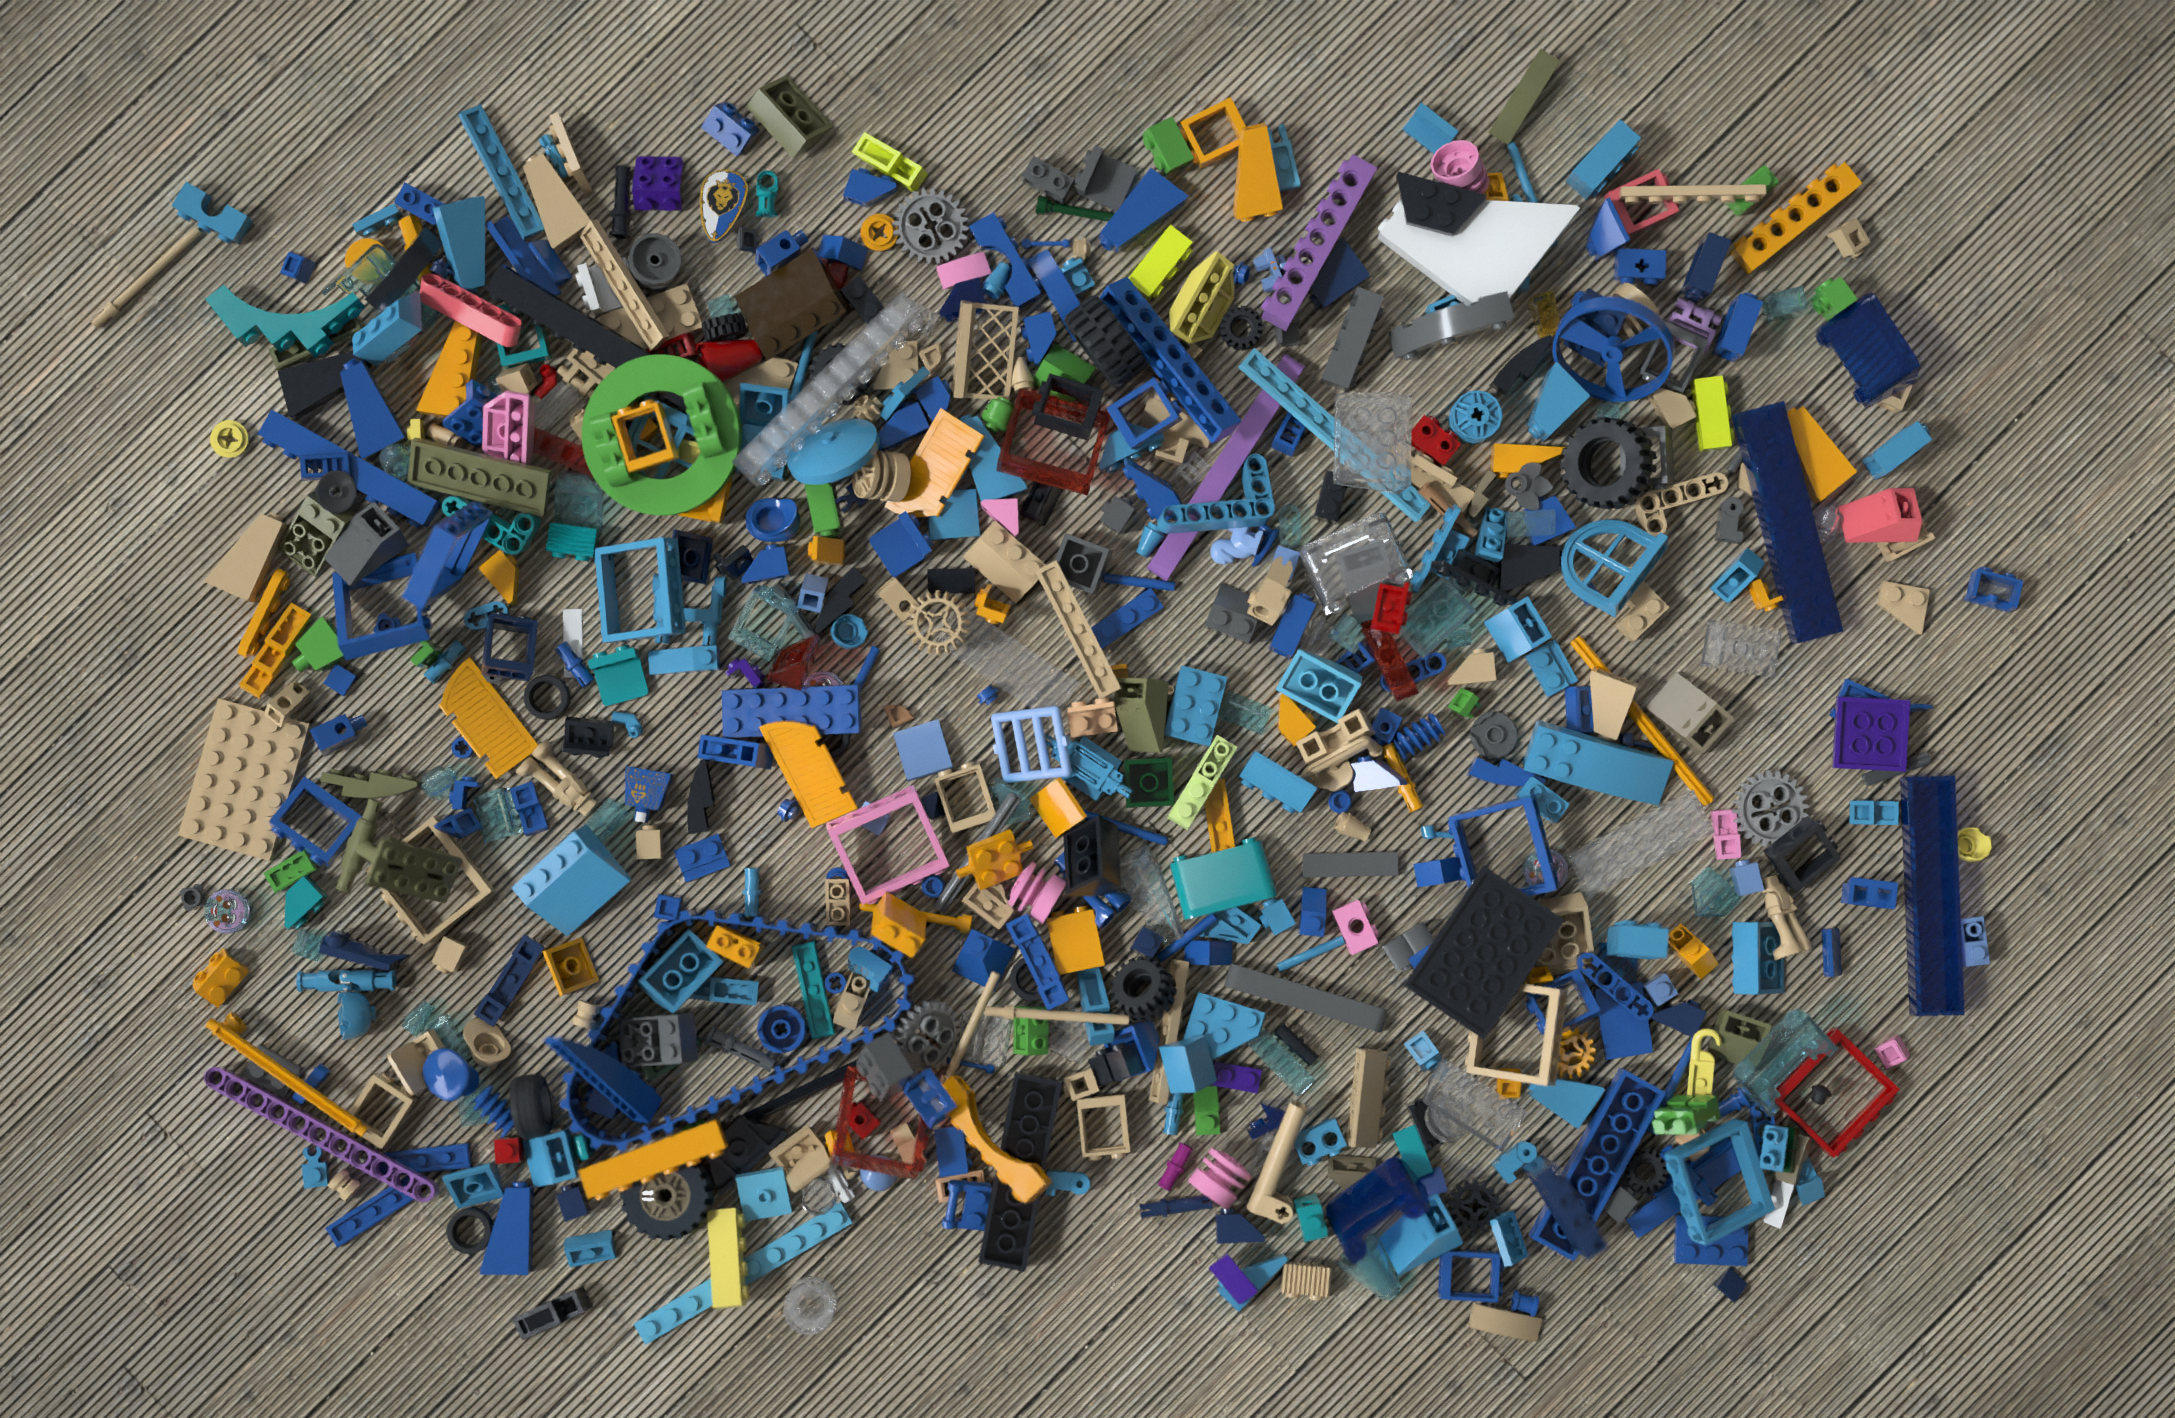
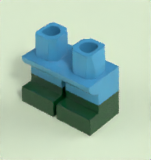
M1777 1124L1765 1125L1760 1168L1793 1174L1796 1152L1787 1151L1786 1148L1797 1149L1799 1128Z

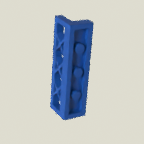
M508 215L495 224L491 221L485 224L519 274L557 297L562 294L531 251L526 240L522 239L515 224Z

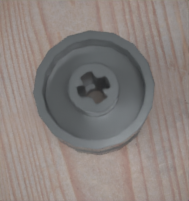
M659 233L646 234L638 238L631 246L627 263L628 270L641 289L651 292L662 291L670 287L677 279L681 265L680 250L676 243L666 235ZM651 260L653 261V263H654L655 261H657V262H659V263H658V264H652V263H651Z

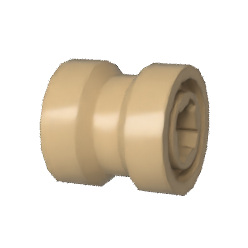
M578 1000L577 1015L573 1016L572 1024L587 1029L595 1028L597 1022L593 1018L600 1013L601 1006Z
M343 1168L329 1182L328 1187L332 1191H337L340 1194V1198L346 1202L362 1184L357 1179H352L350 1173Z

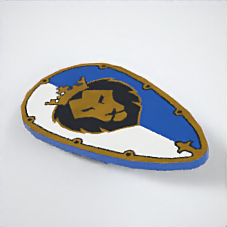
M717 170L710 173L701 185V223L706 237L712 243H718L728 235L745 206L748 196V185L744 177L738 172Z

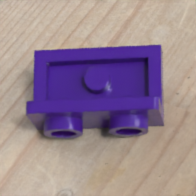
M737 658L727 666L729 670L725 673L728 677L733 679L743 672L754 688L760 689L765 685V682L762 680L766 677L756 664L752 666L745 658L743 660Z

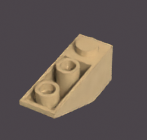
M851 972L833 1019V1023L854 1031L871 991V988H869L870 980L860 973Z

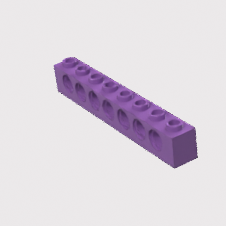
M1353 154L1349 161L1344 159L1338 170L1341 174L1338 181L1332 180L1327 189V192L1330 193L1327 200L1322 198L1316 209L1319 212L1317 218H1311L1305 228L1308 231L1305 239L1300 237L1294 248L1298 252L1294 258L1289 257L1284 265L1285 275L1283 278L1278 276L1272 287L1275 290L1272 298L1267 296L1262 304L1261 309L1264 312L1261 318L1287 331L1370 183L1377 167ZM1345 180L1353 181L1355 186H1348ZM1340 199L1344 202V205L1338 206L1334 200ZM1328 218L1332 220L1334 225H1326L1323 219ZM1312 238H1319L1323 244H1315ZM1301 258H1309L1312 264H1304ZM1290 277H1297L1301 283H1292ZM1279 297H1287L1290 303L1284 304L1280 302Z

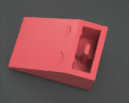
M1889 488L1838 507L1846 543L1917 542L1922 518L1914 488Z

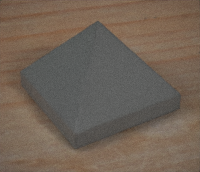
M739 226L736 238L737 250L756 254L757 230Z

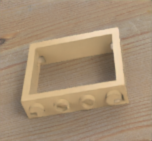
M438 816L431 817L402 841L412 846L430 831H433L452 856L462 859L460 867L481 893L429 933L397 892L380 888L383 892L381 895L383 900L389 906L393 905L398 911L396 913L398 919L404 925L408 924L413 930L411 932L412 937L419 944L422 942L424 945L431 943L496 891L453 836L435 829L434 825L441 821ZM371 865L365 869L367 873H369Z
M1522 984L1517 991L1550 995L1539 1077L1480 1067L1484 1040L1471 1031L1468 1035V1042L1470 1043L1469 1053L1465 1058L1466 1073L1544 1086H1555L1568 990Z

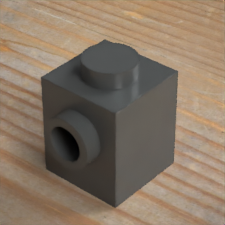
M1115 496L1112 501L1107 499L1101 509L1104 514L1099 522L1120 535L1135 511V508L1132 507L1133 502L1124 496H1121L1120 499Z
M1616 1184L1603 1211L1620 1224L1625 1217H1631L1636 1211L1637 1207L1635 1205L1638 1201L1633 1198L1636 1193L1625 1184L1623 1187Z

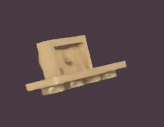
M1393 446L1384 461L1402 478L1419 489L1429 481L1452 506L1454 504L1459 505L1462 512L1466 510L1473 498L1474 492L1457 483V477L1453 476L1454 472L1445 466L1439 468L1433 464V459L1424 454H1421V456L1416 454L1413 457Z

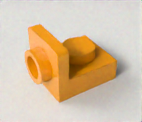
M1761 578L1747 585L1757 610L1764 608L1765 612L1779 607L1777 602L1784 600L1782 595L1769 600L1768 595H1770L1768 586L1765 582L1762 583Z

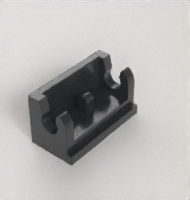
M1428 1095L1405 1104L1426 1151L1432 1149L1437 1144L1445 1143L1444 1140L1446 1139Z

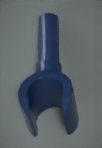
M1634 733L1620 734L1621 745L1627 747L1638 746L1650 750L1653 748V744L1639 740L1634 741Z

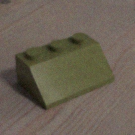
M788 75L760 87L746 106L792 158L808 151L834 127Z

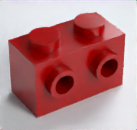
M1423 415L1404 440L1421 454L1433 459V463L1441 468L1461 445L1458 442L1459 437L1452 431L1448 430L1446 432L1439 427L1441 423L1433 416L1429 415L1427 417Z

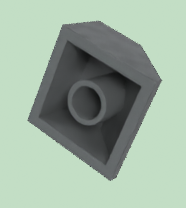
M1221 583L1204 628L1248 645L1258 622V618L1247 613L1250 605L1247 601L1250 594Z

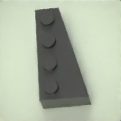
M1357 287L1322 374L1321 383L1345 392L1349 386L1354 387L1358 374L1354 372L1357 365L1362 366L1367 352H1364L1363 349L1366 343H1371L1375 330H1372L1375 321L1379 322L1384 310L1380 308L1384 296Z

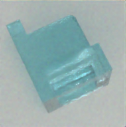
M1344 613L1328 636L1344 649L1355 654L1360 646L1354 643L1353 640L1362 629V626L1356 619Z

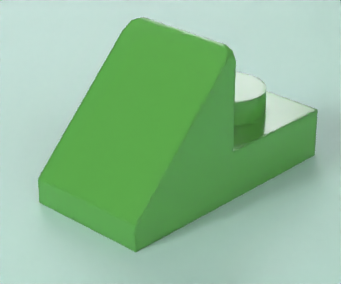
M1207 1086L1197 1092H1193L1196 1136L1220 1134L1217 1086Z

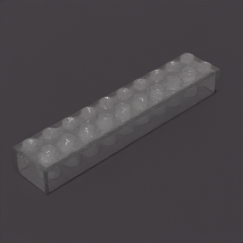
M901 291L732 461L736 468L756 487L759 484L764 486L772 478L770 473L776 467L781 469L789 461L787 456L793 450L798 452L806 443L804 439L810 433L815 435L823 426L821 422L827 416L832 418L840 409L838 405L843 400L849 401L857 392L855 388L860 383L866 384L873 376L871 372L877 366L883 367L890 359L888 355L894 349L900 350L907 342L905 338L911 332L915 334L924 325L922 323L924 320L922 310Z

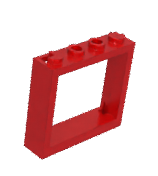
M1831 1028L1768 1093L1767 1097L1807 1136L1812 1137L1811 1140L1828 1156L1834 1158L1847 1150V1144L1852 1139L1855 1140L1864 1132L1863 1127L1869 1121L1873 1122L1880 1116V1109L1885 1104H1891L1900 1089L1844 1034L1836 1028ZM1838 1043L1884 1088L1828 1145L1783 1099Z

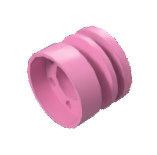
M1464 140L1452 141L1443 145L1433 155L1430 166L1437 182L1481 194L1485 193L1490 179L1474 144Z
M1032 861L1022 871L1014 884L1008 905L1013 907L1019 898L1022 900L1018 911H1023L1029 904L1032 906L1029 917L1043 925L1063 891L1066 881L1055 874L1047 882L1044 881L1043 877L1046 869L1042 868L1037 876L1034 875L1033 872L1038 864Z
M1211 1147L1208 1152L1216 1158L1215 1162L1204 1157L1203 1161L1210 1169L1205 1171L1197 1167L1188 1181L1217 1204L1229 1210L1238 1198L1231 1190V1187L1234 1185L1244 1189L1245 1185L1238 1180L1239 1176L1248 1182L1252 1176L1247 1172L1244 1165L1226 1152Z

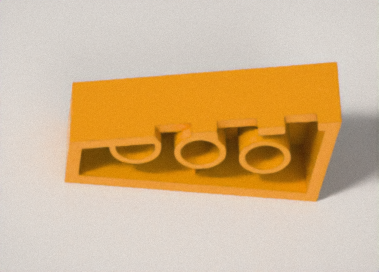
M457 321L454 322L416 411L423 415L445 418L466 401V384L470 380L476 379L483 338L482 334Z

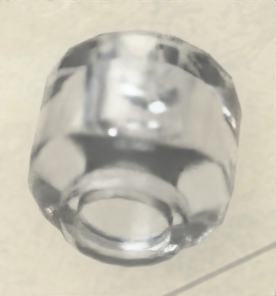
M1826 505L1825 507H1820L1814 512L1810 530L1816 539L1830 542L1832 539L1839 537L1845 518L1836 506Z

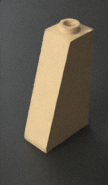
M543 153L540 155L535 154L526 161L527 164L523 168L550 246L558 253L580 237L579 233L591 220Z
M271 512L268 516L260 514L206 577L204 582L254 603L288 528L287 524L282 523L283 517Z

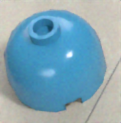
M339 992L337 1004L342 1003V1007L338 1011L340 1034L343 1036L342 1040L359 1038L368 1032L371 1027V1020H376L375 1006H370L368 999L361 993Z

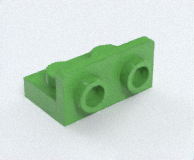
M1014 1006V1008L1047 1010L1046 1007ZM1014 1018L1013 1054L1047 1055L1049 1020Z

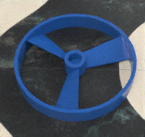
M1597 297L1575 305L1562 317L1556 330L1552 352L1555 363L1558 362L1590 397L1611 402H1627L1646 397L1661 387L1670 373L1675 347L1668 326L1650 308L1636 301L1621 297ZM1596 310H1616L1639 317L1651 325V327L1623 341L1616 336L1606 337L1577 317ZM1559 337L1601 353L1604 361L1608 362L1605 387L1582 378L1567 364L1560 349ZM1662 338L1668 352V364L1664 371L1645 385L1624 389L1619 362L1623 357L1625 348Z

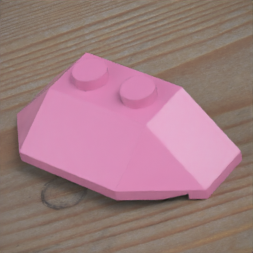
M505 391L483 406L482 450L486 455L530 465L534 451L535 404L530 394Z

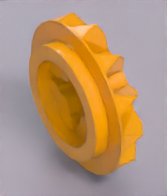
M885 214L869 216L863 222L860 230L863 243L869 249L877 252L888 250L895 244L898 237L893 235V232L898 230L897 227L892 226L894 220ZM871 227L878 230L884 227L883 232L887 239L885 237L875 239L876 234Z

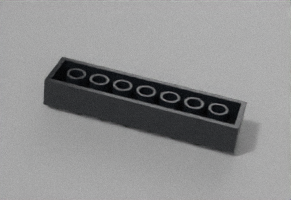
M1015 1071L1000 1149L1021 1161L1038 1164L1045 1172L1062 1080ZM996 1170L978 1263L1025 1272L1040 1195L1033 1202H1020L1013 1195L1011 1186L1008 1183H1003L998 1178V1171Z

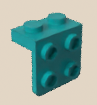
M630 645L615 648V653L608 655L606 651L593 654V659L587 660L590 670L594 671L601 700L605 706L640 698L649 693L638 649L630 648Z

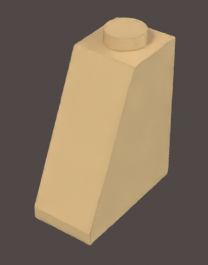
M1593 667L1590 673L1594 732L1599 733L1598 736L1604 740H1617L1639 684Z

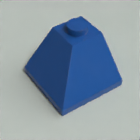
M1610 197L1605 199L1597 209L1587 237L1588 243H1586V248L1590 256H1594L1596 261L1615 253L1630 241Z
M972 928L952 971L983 987L986 986L992 971L997 972L1001 975L996 984L997 987L1015 949Z
M1146 1019L1145 1023L1136 1022L1115 1030L1114 1041L1104 1044L1105 1047L1109 1046V1049L1112 1050L1111 1046L1125 1041V1044L1129 1045L1136 1042L1146 1069L1133 1075L1136 1076L1153 1070L1160 1039L1153 1021L1149 1022Z

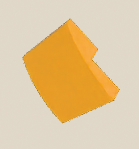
M1061 777L1029 798L1055 838L1087 817Z

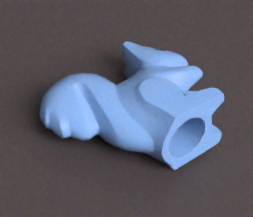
M1250 527L1227 529L1232 532L1230 540L1218 539L1213 542L1210 549L1212 559L1218 564L1226 565L1227 563H1232L1234 557L1242 559L1256 555L1264 531L1259 530L1255 534L1250 531Z

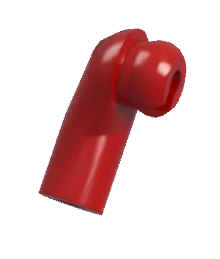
M544 364L540 368L543 383L534 391L541 400L557 386V372L549 364Z

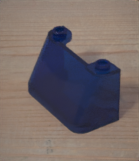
M1873 292L1863 295L1817 328L1815 335L1817 342L1822 347L1833 348L1855 382V391H1853L1855 400L1859 404L1862 403L1865 409L1916 383L1921 368L1918 358Z
M1391 1157L1330 1200L1326 1206V1214L1345 1256L1352 1265H1355L1367 1254V1244L1362 1236L1399 1209L1410 1219H1417L1431 1209L1426 1186L1402 1158Z

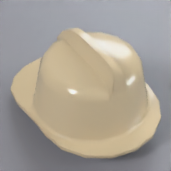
M475 1018L468 1021L464 1026V1038L477 1064L494 1070L502 1060L509 1056L511 1047L497 1025L492 1027L480 1018Z

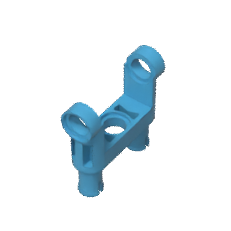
M654 573L652 582L654 594L653 619L656 622V628L663 627L659 573ZM715 577L714 586H712L710 609L684 608L685 622H701V624H704L702 646H709V641L710 646L717 645L718 625L722 623L723 598H725L726 577ZM663 636V642L662 637H656L655 643L670 644V636Z

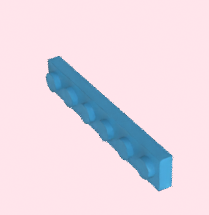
M482 105L460 112L458 116L522 239L524 240L544 232L543 223Z

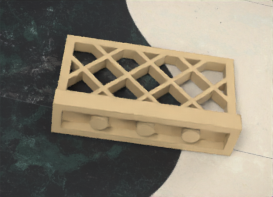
M961 300L951 393L954 398L965 397L991 400L1002 397L1009 401L1018 306L975 303ZM976 308L986 309L991 315L981 325L975 319ZM990 310H998V311L993 314ZM1003 311H1012V321L1003 327L996 317ZM994 319L1002 329L991 338L983 327ZM974 323L978 325V328H976L975 330ZM1009 327H1011L1010 334L1007 331ZM982 330L989 340L980 348H977L973 343V336ZM1005 332L1010 338V342L1001 351L994 340ZM992 343L999 353L988 361L981 351ZM972 346L976 349V351L973 352V353H972ZM1009 350L1007 358L1004 353ZM979 353L986 364L975 372L970 363L971 359ZM1000 356H1003L1007 361V368L999 374L991 364ZM990 366L997 376L986 385L979 377V374ZM970 370L974 373L971 377H969ZM1005 374H1006V381H1004V379L1002 378V376L1005 375ZM977 377L984 387L977 393L968 392V383ZM1000 379L1005 385L1004 395L993 394L989 387ZM988 390L990 394H984L983 392Z

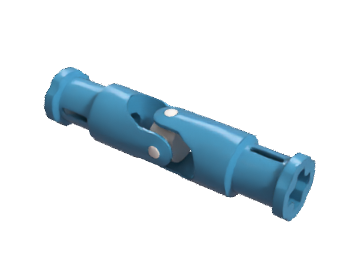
M319 970L318 973L299 971L296 983L298 992L308 989H317L319 992L375 991V989L389 988L390 991H394L397 978L395 970H390L389 972H376L375 970ZM340 979V984H335L334 982Z

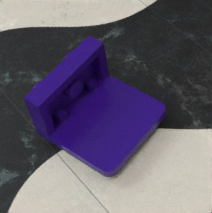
M639 156L636 158L632 186L635 210L682 211L681 180L683 159L681 157Z

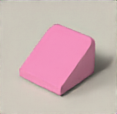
M1899 1035L1893 1036L1874 1048L1886 1069L1907 1060L1910 1056V1052Z

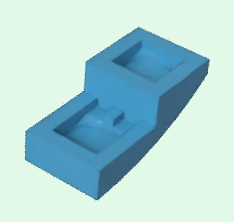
M1850 800V824L1898 825L1899 801Z

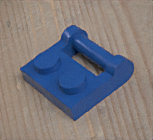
M950 1180L948 1184L950 1193L946 1217L942 1220V1227L945 1229L961 1228L984 1231L992 1189L991 1183ZM966 1191L961 1218L955 1217L959 1192Z

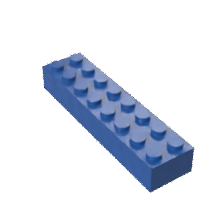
M1618 1068L1562 1171V1174L1594 1225L1650 1124L1654 1111L1658 1109L1666 1092L1622 1068ZM1544 1204L1528 1235L1574 1262L1579 1253L1572 1248L1546 1204Z

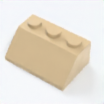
M1154 388L1149 392L1140 425L1148 429L1171 416ZM1170 391L1168 396L1171 401L1176 400L1183 412L1180 415L1183 420L1163 432V436L1177 440L1182 438L1189 440V444L1208 448L1209 439Z
M993 521L962 556L1015 603L1039 580L1035 571L1046 566L996 521Z

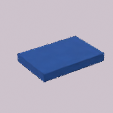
M1641 981L1628 983L1644 996ZM1626 987L1620 988L1617 996L1621 1001H1625L1630 997V991ZM1595 988V1000L1601 1010L1598 1020L1605 1060L1653 1053L1648 1020L1641 1021L1634 1018L1602 989ZM1636 995L1634 1001L1627 1005V1007L1630 1008L1632 1004L1639 1010L1638 1015L1641 1013L1645 1015L1647 1013L1645 1010L1646 1004L1643 1006L1635 1001L1638 999Z

